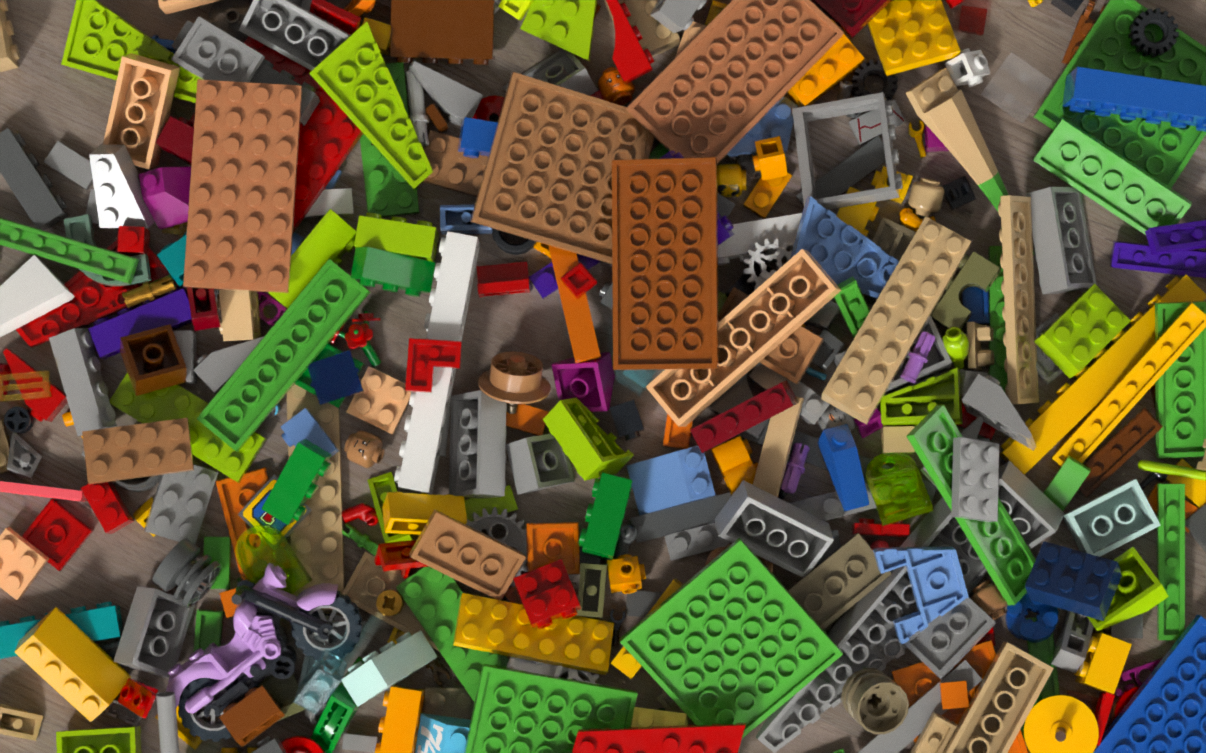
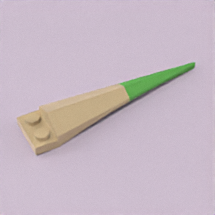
M947 68L941 69L907 91L906 95L918 117L953 154L998 211V205L1001 202L1000 196H1007L1008 192L962 90L957 89Z

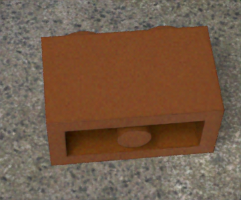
M263 685L249 690L245 694L246 698L239 703L230 704L224 709V714L219 717L235 741L242 747L285 716Z

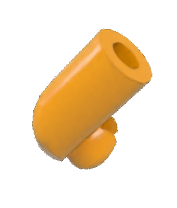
M910 208L902 209L899 214L901 224L917 232L924 218L920 219L914 214ZM934 216L928 217L936 222Z

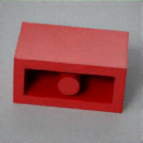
M112 481L87 484L81 487L105 533L113 534L134 522Z

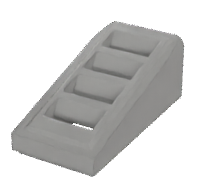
M191 330L173 331L187 367L186 382L196 384L197 374L193 370L197 367L195 364L197 361V334Z

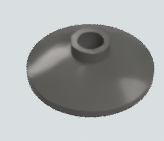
M221 0L215 2L209 12V23L242 43L245 42L249 36L239 31V28L252 1ZM236 13L237 18L234 21H230L228 19L229 14Z

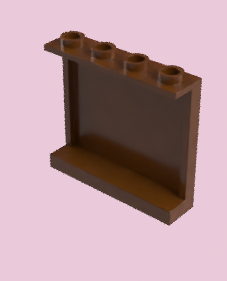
M391 0L390 57H396L398 63H412V58H422V63H438V59H448V64H463V59H473V64L489 65V60H495V56H493L495 0Z

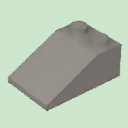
M978 374L962 399L966 411L976 418L981 416L986 424L1034 451L1036 444L1033 436L1002 387L999 386L1000 382L990 375L983 377Z

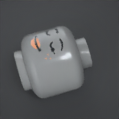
M830 404L818 419V423L822 431L848 424L851 431L855 427L853 420L855 418Z

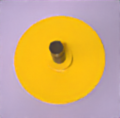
M1055 695L1039 701L1031 709L1025 720L1024 738L1031 753H1093L1098 742L1099 728L1093 712L1085 703L1071 696Z

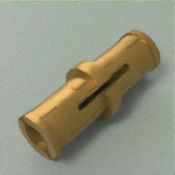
M169 274L150 283L149 281L143 282L142 286L123 292L122 296L126 299L124 300L126 306L130 308L146 300H156V296L176 290L177 288L173 283V277Z

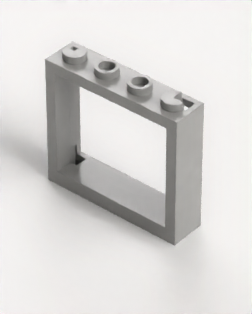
M883 92L792 109L804 206L807 196L813 197L818 201L817 203L827 210L900 198L899 189H903L901 174L896 172V164H900L898 150L893 149L892 140H896V130L894 124L890 125L889 116L893 115L891 100L887 101ZM879 109L889 187L817 199L808 122Z

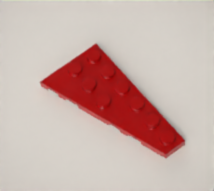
M118 239L106 249L117 252ZM149 247L148 259L152 280L149 281L150 283L168 276L170 273ZM79 271L64 284L75 296L72 300L17 328L16 331L33 348L50 341V337L74 328L84 327L128 308L122 293L142 286L143 282L126 286H108L92 280L82 271ZM174 280L173 283L176 285V287H182V285L179 286Z
M746 723L732 725L712 724L707 726H656L652 728L630 727L628 729L578 730L572 753H738Z

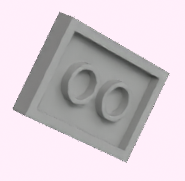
M198 17L171 60L202 80L250 82L265 57L203 18Z
M963 437L953 438L951 517L998 522L999 443Z
M194 465V471L161 475L144 531L178 542L187 538L195 544L218 472Z
M968 597L942 617L939 615L928 623L927 628L921 632L919 630L910 636V640L904 643V645L942 680L996 623Z

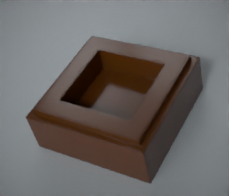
M434 104L428 106L425 110L426 114L438 132L444 133L449 129L448 125Z

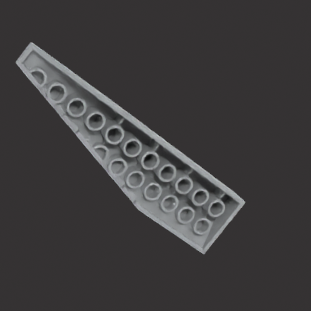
M943 497L900 546L954 547L968 594L988 572L956 518L951 517V510ZM906 566L891 570L892 574L844 612L827 635L840 648L843 655L767 718L756 738L772 752L776 753L801 733V729L807 724H813L821 718L819 715L828 708H834L841 703L842 688L853 673L864 668H876L882 671L893 658L898 659L905 654L904 650L907 647L898 641L893 620L918 611Z

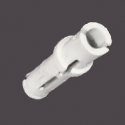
M408 70L405 72L408 88L410 120L422 147L429 145L427 133L429 118L425 112L423 87L412 72Z

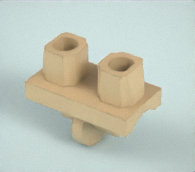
M967 322V338L969 342L968 368L982 371V367L994 365V352L992 350L981 351V341H993V327L980 325L976 322Z

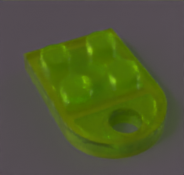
M883 453L869 463L866 469L867 485L882 526L933 511L932 503L918 467L910 456L904 453ZM886 463L895 464V466L890 469H884L882 467Z
M257 525L247 529L239 537L235 549L236 559L250 581L258 583L264 577L269 563L275 567L279 565L287 576L285 579L287 587L279 589L293 594L312 581V578L283 534L276 528L269 525ZM252 533L260 537L261 543L259 547H253L250 544L249 536Z

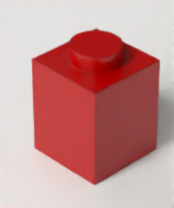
M119 226L117 252L127 256L146 254L149 257L150 231L145 227Z

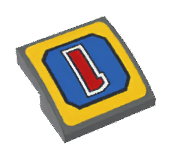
M275 475L266 482L238 514L274 550L312 512L304 504L306 511L302 518L287 525L263 511L262 507L278 480Z

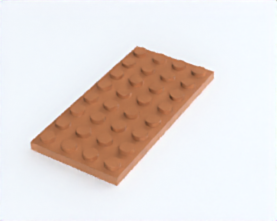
M732 0L626 110L669 151L679 152L684 158L716 157L718 164L844 35V32L810 0Z
M197 79L184 287L289 293L302 86Z

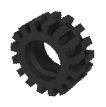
M1152 8L1147 9L1139 14L1132 21L1133 23L1129 27L1131 32L1128 34V38H1132L1131 46H1136L1135 51L1137 53L1141 51L1143 53L1142 56L1147 57L1151 55V58L1157 55L1161 56L1170 50L1177 41L1175 39L1179 36V32H1176L1178 23H1173V20H1175L1173 15L1169 17V12L1166 10L1161 12L1160 8L1152 10ZM1148 24L1160 26L1163 32L1160 41L1151 42L1145 37L1144 30Z
M874 59L869 60L868 63L864 62L859 68L857 67L851 81L853 84L852 96L859 97L876 94L867 91L864 82L868 76L877 75L884 82V88L879 93L883 92L887 101L894 97L898 87V77L895 74L886 76L881 60L874 62Z

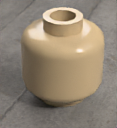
M920 178V181L912 184L908 204L915 208V214L930 217L931 212L936 213L940 211L945 190L940 186L939 181Z

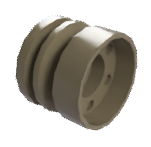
M864 668L856 671L847 679L842 688L841 700L844 709L866 731L873 734H887L896 730L908 714L909 702L906 693L889 676L876 668Z

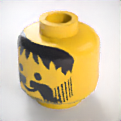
M739 164L717 165V193L724 197H739L742 194V190H746V170H742Z

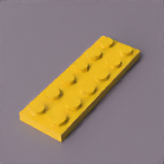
M462 593L453 645L606 675L609 668L614 623L575 615L568 619H563L562 617L552 620V625L543 629H538V626L532 628L523 605Z

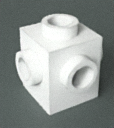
M969 48L960 51L959 56L945 63L956 86L968 84L969 87L976 86L983 82L982 77L991 73L987 59L981 50L970 51Z

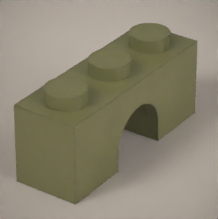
M974 251L971 256L966 255L959 265L961 271L956 278L952 277L945 289L947 292L938 301L931 314L933 320L947 329L958 327L962 331L972 316V312L960 302L962 292L969 287H978L987 293L1001 272L998 266Z

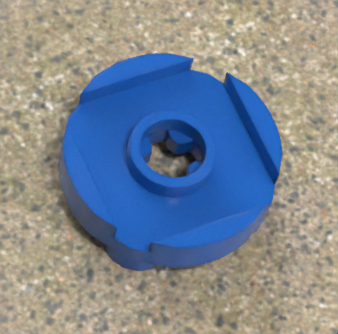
M1028 593L1016 605H1007L1006 625L1011 634L1016 638L1037 643L1046 640L1055 630L1058 623L1057 607L1030 600ZM1027 611L1038 614L1036 622H1033L1031 619H1025L1028 614Z

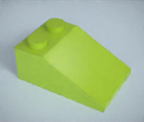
M1134 547L1113 560L1118 562L1122 577L1104 621L1087 616L1097 631L1145 613L1169 597L1160 581Z

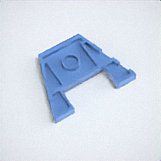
M783 96L727 154L728 157H738V155L744 154L756 156L755 141L778 136L781 138L784 154H786L794 122L792 109L797 108V104Z
M954 547L873 549L878 570L881 574L906 566L918 611L893 620L898 641L901 644L909 641V637L920 630L921 632L927 628L928 623L939 615L942 617L969 597Z

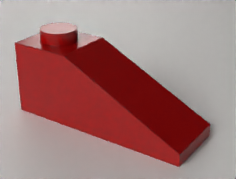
M6 348L3 354L26 405L32 409L29 413L40 422L44 419L52 422L68 403L65 393L17 354Z

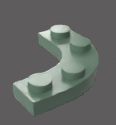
M89 214L64 219L67 238L97 246L92 217ZM146 254L131 256L139 260L131 284L79 269L92 280L108 286H126L152 281L149 259Z

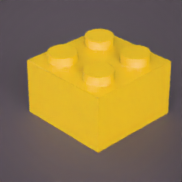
M1092 633L1086 659L1077 672L1074 673L1077 676L1075 682L1101 692L1114 694L1132 644L1103 633Z

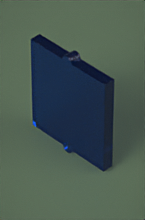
M350 350L313 362L308 366L312 379L311 387L315 389L320 405L363 391L358 376L360 370L356 368Z

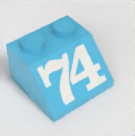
M421 713L415 753H464L471 720Z

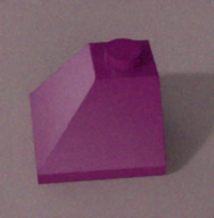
M161 167L139 174L142 198L159 229L188 222L191 167Z
M600 352L601 358L581 363H575L574 357L553 363L551 366L558 400L577 398L590 412L608 411L615 379L610 352Z

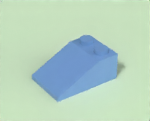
M699 446L627 465L630 480H633L632 489L639 516L715 496L705 453L701 452Z

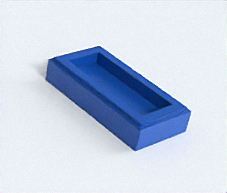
M978 287L965 289L961 294L962 305L972 312L968 322L989 324L988 292L986 293Z

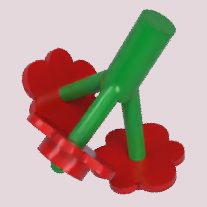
M368 311L358 314V319H352V322L364 323L361 325H351L348 333L342 331L343 325L334 335L330 345H333L338 336L348 341L347 345L350 349L360 347L373 367L379 365L381 359L370 344V339L374 333L369 328V321H380L381 318H374V313H368Z

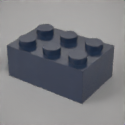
M1043 541L1025 588L1030 600L1104 621L1122 574L1117 561Z

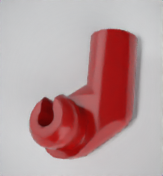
M365 503L357 504L341 512L345 523L357 518L366 522L369 526H374L379 522L375 508Z

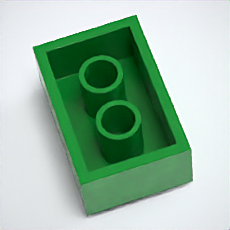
M603 472L601 479L595 478L592 489V497H595L594 504L589 503L585 516V522H589L588 528H582L579 539V547H582V554L603 560H613L633 480Z

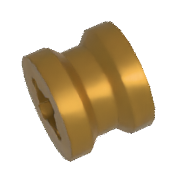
M386 590L378 596L376 606L383 615L394 616L402 611L404 600L399 592Z

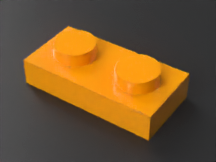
M787 172V176L762 181L761 177L743 206L765 219L792 178V175Z

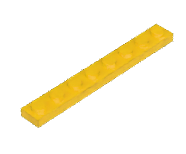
M1191 302L1054 453L1052 459L1062 466L1069 455L1083 463L1205 329L1206 314Z

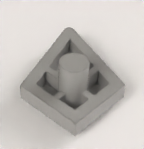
M12 432L7 470L31 480L42 456L20 436Z

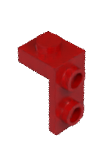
M128 678L126 684L121 689L118 702L138 716L146 718L154 703L158 689Z

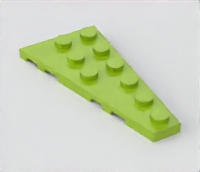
M76 0L61 65L117 80L122 56L133 53L180 67L174 97L196 103L197 79H202L173 62L171 59L174 53L99 1Z
M534 0L520 29L590 62L597 0Z
M365 22L309 74L407 183L415 189L433 170L419 142L413 124L408 117L391 74L386 67L380 49L371 33L369 24Z

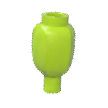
M951 327L947 329L946 334L943 336V344L951 361L954 362V367L962 369L965 366L964 360L969 353L968 338L960 328Z

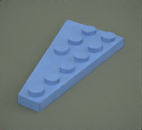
M807 196L790 259L801 249L807 250L837 285L853 276L863 295L878 299L899 261L893 256H889L878 245L851 225H847L840 220L832 211L825 209L813 197Z

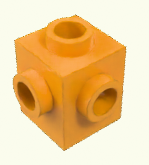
M630 554L618 556L617 559L607 560L611 593L622 592L623 594L635 593L637 589H642L641 580L646 579L644 564H639L638 556L632 557Z

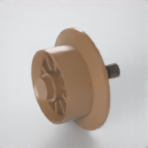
M515 351L502 352L495 355L491 360L490 370L484 372L478 382L479 388L487 396L506 402L507 412L510 414L517 413V404L539 402L545 399L551 391L549 381L542 376V362L533 355Z

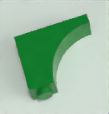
M358 656L353 665L360 661L362 662V664H365L362 660L363 658ZM342 681L331 695L310 738L316 741L326 753H333L359 708Z

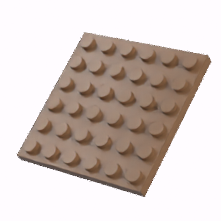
M513 72L510 77L470 222L612 264V160L649 159L654 136L626 110L627 107Z

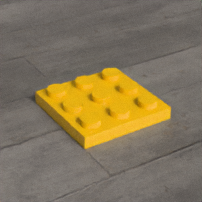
M941 0L891 1L867 24L886 76L955 58L960 55L959 45Z

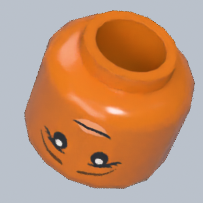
M616 67L604 70L598 80V88L605 101L622 106L632 99L635 91L632 81L625 84Z

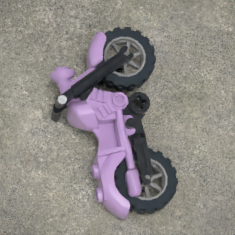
M271 563L267 565L264 577L258 583L248 580L244 575L237 578L236 592L231 599L237 605L233 617L235 635L232 640L219 647L213 642L205 650L199 648L189 656L190 660L183 665L180 663L176 664L167 672L170 677L166 692L175 693L176 708L179 706L178 715L182 719L184 728H188L191 735L194 737L197 735L203 741L213 739V742H218L222 738H225V740L229 739L232 735L222 721L216 722V716L224 714V709L230 704L239 703L246 698L245 694L252 688L257 687L266 677L273 675L278 679H287L293 674L297 653L292 646L287 645L289 639L281 625V617L290 621L292 637L295 639L296 646L303 650L302 653L306 656H313L314 660L326 659V662H330L335 658H338V660L345 657V654L352 652L355 645L359 642L362 629V616L358 611L357 604L353 603L348 595L340 594V591L337 590L338 584H317L305 589L298 596L283 591L279 588L287 587L285 581L287 576L279 565L275 567ZM322 608H331L333 610L332 612H323ZM337 611L343 615V620L334 621ZM346 625L344 635H342L334 627ZM329 634H334L338 640L328 642ZM318 635L321 639H324V642L318 641L314 637ZM205 706L204 710H202L201 712L197 713V711H198L199 709H201L202 707ZM211 715V722L204 720L202 717L208 718Z

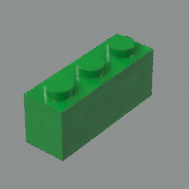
M357 247L355 249L351 278L360 280L359 284L363 286L375 287V284L383 285L382 290L398 292V289L406 290L405 295L420 297L421 293L431 292L436 262L371 247Z
M307 439L298 442L265 501L262 510L287 525L295 520L299 521L306 511L304 504L307 498L311 499L319 487L316 485L320 476L324 477L330 468L331 463L328 460L332 454Z

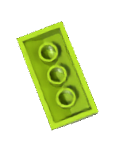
M330 209L291 256L289 293H268L288 309L329 259L336 265H341V257L345 252L350 253L355 248L356 231Z

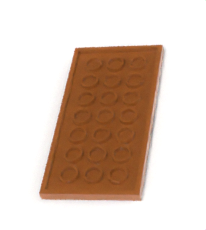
M716 157L612 160L613 370L719 369Z

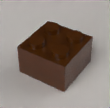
M171 324L120 337V353L136 396L186 382L187 367Z

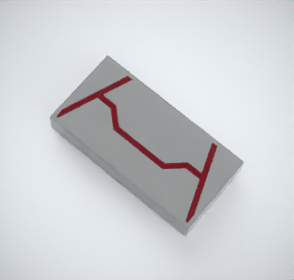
M894 99L891 101L893 115L889 116L890 125L894 124L895 128L905 124L906 121ZM879 109L871 110L848 122L859 145L882 135Z

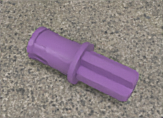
M925 331L921 332L913 351L908 354L910 358L900 376L902 379L914 384L916 383L923 364L928 362L926 358L935 341L934 335Z
M794 443L781 484V489L785 493L793 494L796 492L800 476L805 472L803 466L810 448L804 445L803 449H801L803 443Z

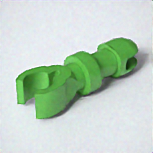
M345 523L344 525L350 529V532L347 533L342 530V534L348 539L351 538L355 541L360 549L365 548L376 556L379 545L369 539L370 536L366 533L363 535L357 531V528L349 523Z

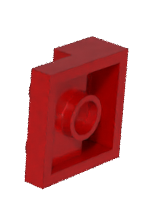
M562 559L513 578L532 628L537 626L538 629L546 628L553 624L552 620L559 617L563 619L571 618L578 614L577 610L581 609Z

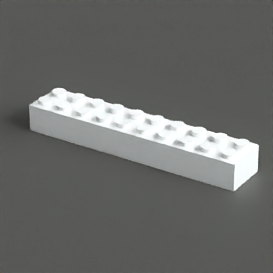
M447 231L446 238H441L439 253H441L442 260L441 263H436L434 278H436L437 286L432 288L430 292L429 303L433 307L431 314L427 313L425 318L426 339L462 342L480 249L478 237ZM434 367L432 393L411 392L409 405L413 407L412 415H407L404 430L408 432L407 441L402 440L399 456L403 458L401 467L397 466L394 481L398 483V487L402 490L427 494L433 493L440 457L437 456V453H439L442 440L441 427H444L447 407L445 406L446 402L449 401L450 403L449 398H451L457 368Z

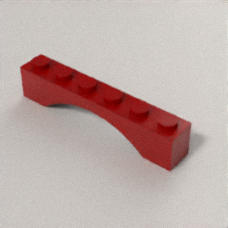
M606 0L613 16L615 27V48L612 59L623 81L627 84L652 71L651 64L655 61L649 49L643 50L639 41L643 37L636 25L631 27L627 19L631 14L625 2L620 4L618 0Z

